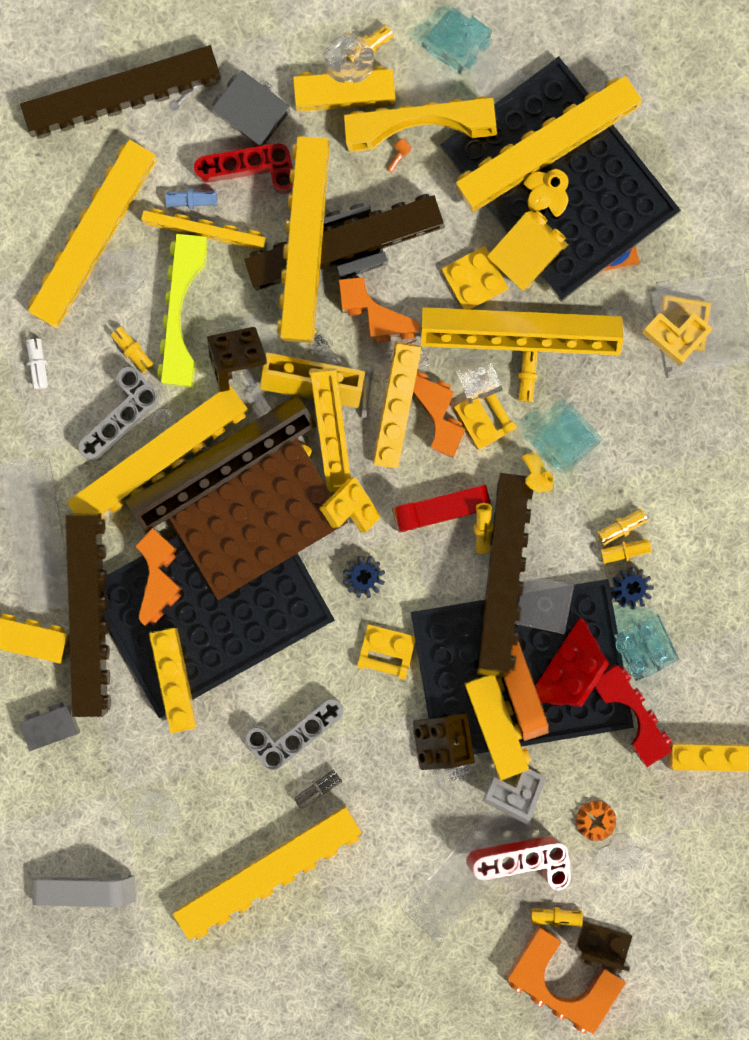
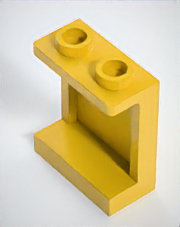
M538 211L526 212L487 256L522 291L529 289L537 276L561 250L568 246L564 241L566 239L559 230L552 229L547 224L548 220Z

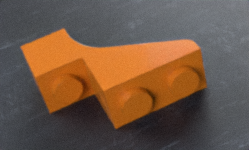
M364 277L339 280L343 313L348 312V316L363 315V311L367 310L371 340L376 339V343H386L391 341V337L400 336L401 340L416 339V335L420 334L421 330L418 321L382 307L370 298L365 287Z
M417 371L413 395L430 415L435 427L434 440L430 449L453 458L466 430L461 427L462 423L455 419L448 418V421L443 420L454 391L450 390L451 386L439 380L437 383H433L427 380V375Z
M152 528L135 546L144 555L149 566V578L139 614V620L145 626L150 622L153 625L156 624L164 615L161 610L167 604L172 606L181 597L178 592L182 589L160 568L162 565L167 567L176 558L174 552L177 549L156 529Z

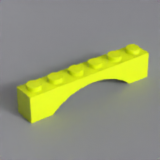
M176 234V241H171L170 255L174 256L173 265H169L168 280H172L171 290L166 291L165 305H169L168 315L164 314L163 329L167 331L166 340L162 339L160 345V354H164L163 364L158 366V379H161V383L164 386L193 388L196 364L183 340L181 310L189 285L206 266L207 237Z

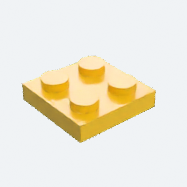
M485 245L441 269L462 309L472 310L509 289L497 266L487 257L490 253Z

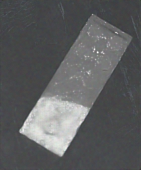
M50 457L0 465V476L25 613L68 606L67 552Z
M492 807L402 908V912L440 945L499 878L486 880L477 878L467 867L466 858L468 854L476 849L533 839L540 830L531 822L525 824ZM509 856L504 857L501 864L505 863Z

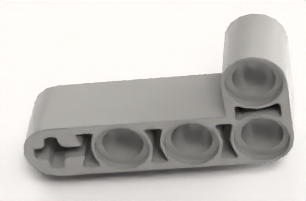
M124 367L117 376L119 385L129 397L79 443L80 454L88 460L93 461L101 458L158 404V393L132 367ZM128 373H133L136 375L135 383L130 386L125 385L124 377ZM146 391L152 392L153 400L148 404H143L140 400L142 393ZM127 408H132L135 413L130 421H124L122 418V413ZM108 425H114L116 428V434L112 438L104 436V429ZM97 434L100 439L106 442L104 446L99 442L94 447L96 450L94 454L91 452L86 453L88 451L87 444L94 445L99 441L95 438Z
M336 699L326 700L277 741L264 728L254 727L246 735V744L265 768L277 770L342 717L343 706ZM328 704L331 706L337 705L338 709L336 712L338 715L335 717L332 714L325 718L329 723L324 725L322 718L316 715V713L320 711L321 715H324L328 710L326 707ZM314 719L319 723L320 729L318 732L310 733L306 730L305 724L308 720ZM252 733H262L265 739L262 745H254L251 741ZM297 736L300 740V746L296 749L289 748L286 744L287 737ZM274 751L280 755L281 760L278 764L272 765L268 763L266 756L269 752Z
M121 875L109 878L38 877L32 879V904L37 906L121 907L135 902V876L128 875V878H121Z

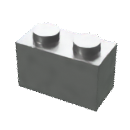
M63 702L48 707L49 712L43 715L36 711L24 716L26 721L19 724L29 752L80 733L76 719L72 717L71 705L64 707Z

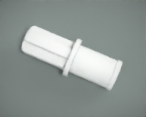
M42 339L26 341L29 357L27 366L31 370L34 389H44L48 386L45 369L47 361L44 360Z

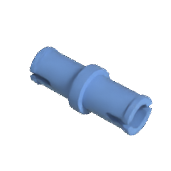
M194 189L179 192L166 191L167 208L189 206V209H195V206H217V191H195Z

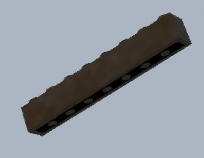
M208 45L20 103L28 132L32 137L42 139L50 136L52 131L58 129L61 131L71 130L75 128L74 124L84 122V124L94 123L99 120L98 117L107 114L109 117L117 116L122 113L123 109L129 107L139 109L146 106V102L152 100L156 102L165 101L170 98L169 95L178 92L180 95L188 94L194 90L193 87L195 86L211 87L217 84V80H220L221 76L212 47Z
M423 194L416 197L414 202L408 204L405 202L396 203L391 206V210L385 212L381 210L372 211L367 214V218L361 220L352 218L343 222V226L323 228L320 270L445 228L435 195ZM287 242L275 244L272 250L266 252L263 250L251 252L249 254L250 257L244 259L252 286L256 291L282 283V270L287 268V259H284V245Z
M295 395L126 500V503L146 533L316 427V424L307 407Z
M500 473L498 478L477 674L508 678L510 671L515 670L516 656L512 655V648L517 646L519 631L514 629L515 621H520L521 606H517L518 596L522 597L524 582L519 580L520 572H525L526 557H522L523 548H527L529 533H524L525 523L529 524L531 518V509H527V502L532 500L533 490L525 483L527 476Z
M71 513L65 515L72 717H103L111 708V696L107 695V685L110 684V670L106 668V660L109 659L110 649L109 645H106L105 637L109 632L108 620H105L108 597L104 595L107 571L103 569V559H106V545L102 544V534H105L106 524L105 520L102 519L101 513Z

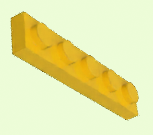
M152 208L150 212L143 211L141 220L144 225L193 236L207 237V239L265 251L266 237H262V233L248 230V233L239 232L237 227L231 225H224L221 228L213 226L214 223L208 220L200 219L199 223L189 221L190 217L181 214H175V217L165 215V212L159 209Z
M395 342L372 461L374 465L398 468L422 349L420 345Z
M337 368L311 370L326 486L330 492H336L348 478H351Z

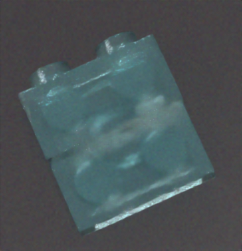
M451 6L422 41L421 46L461 75L466 68L470 70L478 59L477 55L481 50L485 52L493 40L491 39L492 30L472 16L469 19Z
M571 403L533 435L535 438L533 443L541 453L547 452L553 458L550 460V463L559 472L563 470L565 473L571 470L604 440Z
M659 614L614 635L616 638V649L624 655L627 662L626 669L630 676L634 677L635 681L649 677L679 660Z

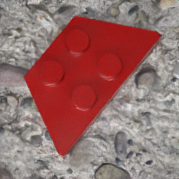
M579 618L536 684L535 689L541 703H550L552 705L568 704L570 706L582 707L608 667V660L601 652L597 640L592 636L587 622Z

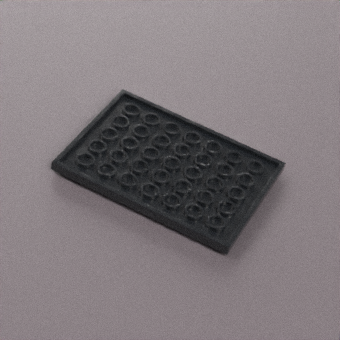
M558 56L494 104L497 127L496 136L471 138L465 133L458 131L440 144V148L461 174L469 170L473 172L479 168L478 165L483 160L489 157L494 159L500 155V151L507 145L513 144L514 146L521 142V137L529 131L533 130L536 132L543 128L542 124L552 117L557 119L564 114L563 111L570 105L576 104L578 106L584 102V98L589 93ZM611 125L538 171L547 173L550 170L559 169L565 172L569 181L568 187L565 190L569 200L568 205L560 216H554L549 207L538 211L548 220L547 224L552 229L559 230L566 239L564 241L568 244L539 275L560 302H562L681 212V209L614 125ZM558 177L552 178V186H559L560 179ZM524 181L486 204V207L507 233L526 212L530 211L528 198L532 190L524 185Z
M180 535L169 540L177 549L174 552L176 558L167 567L162 565L160 568L182 588L178 592L181 597L172 606L167 604L161 610L164 615L154 625L150 622L145 626L139 620L149 578V566L144 555L108 574L107 583L104 585V595L108 597L105 620H108L111 633L158 718L167 714L150 633L173 628L178 629L193 700L335 621L298 553L218 600Z
M609 579L523 593L522 597L518 596L517 606H521L520 621H515L514 630L519 631L518 642L534 687L579 618L587 622L592 636L597 640L601 652L608 660L609 665L606 669L614 664H617L620 668L623 667ZM485 600L412 611L411 618L428 719L467 713L474 755L489 752L464 684L485 676L477 674ZM500 677L505 691L501 692L504 702L509 700L514 715H511L510 718L512 724L516 725L518 724L517 717L504 679ZM593 688L582 707L570 706L568 704L552 705L540 702L547 721L548 733L526 741L523 738L519 739V743L523 747L634 728L631 708L621 702H603L595 688Z

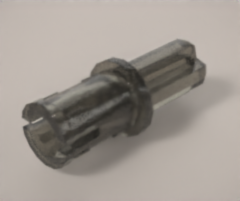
M332 769V771L316 782L313 780V785L295 796V802L301 809L305 808L320 796L324 798V794L341 784L342 780L336 771Z

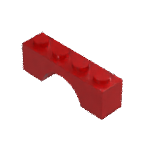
M614 664L604 671L594 688L603 702L624 703L635 713L638 727L637 733L630 744L643 765L647 768L673 752L669 746L672 744V741L665 731H659L656 723L659 721L651 709L647 711L642 704L645 698L638 688L633 690L628 682L632 678L624 666L620 668L617 664Z

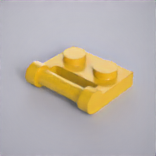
M493 385L454 407L478 450L518 428L514 421L511 422L495 394L496 389ZM485 398L503 426L498 431L480 403Z
M368 624L357 668L362 670L369 668L396 675L398 679L406 680L415 644V636ZM373 651L403 659L402 664L397 666L367 658L368 652Z

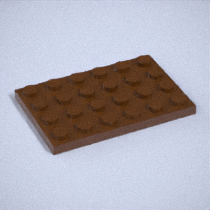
M298 438L169 518L218 600L348 523L346 520L340 527L332 528L320 510V507L332 495Z

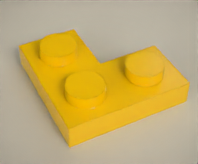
M659 313L644 329L642 334L680 366L713 328L696 313H693L678 329L665 316Z
M356 477L348 478L320 507L332 528L340 527L350 516L360 533L367 532L381 517Z

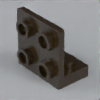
M256 327L207 336L209 359L220 392L230 390L229 380L233 379L232 372L267 364V358Z
M467 713L413 721V733L418 753L417 758L421 770L449 769L475 763Z
M583 920L575 950L579 957L583 959V963L597 967L598 963L607 966V970L622 974V971L629 972L631 968L626 961L632 935Z

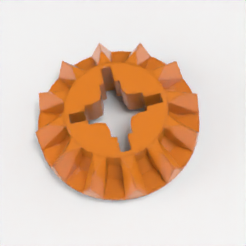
M590 801L579 809L576 816V825L579 832L585 838L591 841H603L612 835L616 827V814L608 804L602 801ZM590 813L595 817L603 814L601 822L605 828L603 829L596 825L589 830L592 820L588 814Z

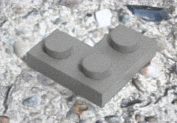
M529 769L519 773L514 787L493 777L490 779L482 801L527 824L531 820L546 777Z

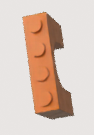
M537 925L506 975L508 981H510L508 985L519 993H522L523 990L531 995L530 999L539 1006L548 1005L553 1009L551 1012L561 1020H565V1018L570 1019L574 1022L573 1027L583 1034H586L588 1031L594 1035L625 986V980L602 965L588 988L582 994L573 998H562L554 995L545 985L544 974L549 961L562 941L542 926Z

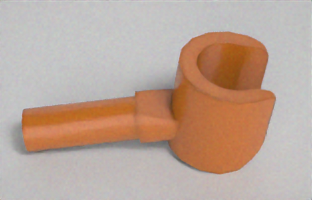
M404 138L394 146L399 153L386 169L390 173H392L399 161L411 151L410 144Z

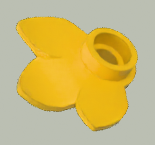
M553 169L547 173L534 172L526 178L524 185L532 190L528 198L530 211H539L549 207L556 217L564 212L569 201L565 191L569 181L565 172ZM554 177L560 179V184L557 187L551 184V180Z
M533 451L530 454L521 456L531 472L527 476L525 483L537 493L552 491L554 478L549 471L545 470L541 458Z

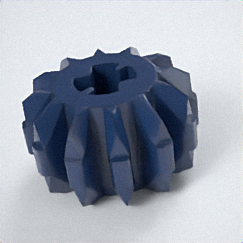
M358 556L359 566L356 567L352 561L348 562L354 569L353 572L344 569V574L352 576L349 579H344L343 583L353 582L354 585L348 589L349 593L353 592L356 587L359 588L356 597L360 598L362 590H365L366 597L370 598L369 588H372L375 593L380 592L374 585L375 582L384 585L385 581L377 579V576L384 575L385 571L375 572V569L380 566L379 561L372 567L369 566L372 557L368 556L366 564H363L362 557ZM361 570H367L366 574L370 572L371 578L368 579V584H361L362 581L358 582L357 576L360 575Z
M629 567L628 575L624 570L619 571L622 580L618 577H613L612 580L619 585L618 587H610V590L619 591V594L615 595L613 599L617 601L623 598L620 604L622 608H625L629 602L630 609L635 610L636 601L640 607L645 606L642 597L651 600L652 596L647 594L646 590H653L654 586H646L645 583L650 581L651 577L646 576L642 579L643 569H639L635 575L634 567ZM635 582L637 584L635 588L638 587L637 593L629 594L627 592L629 589H626V586Z

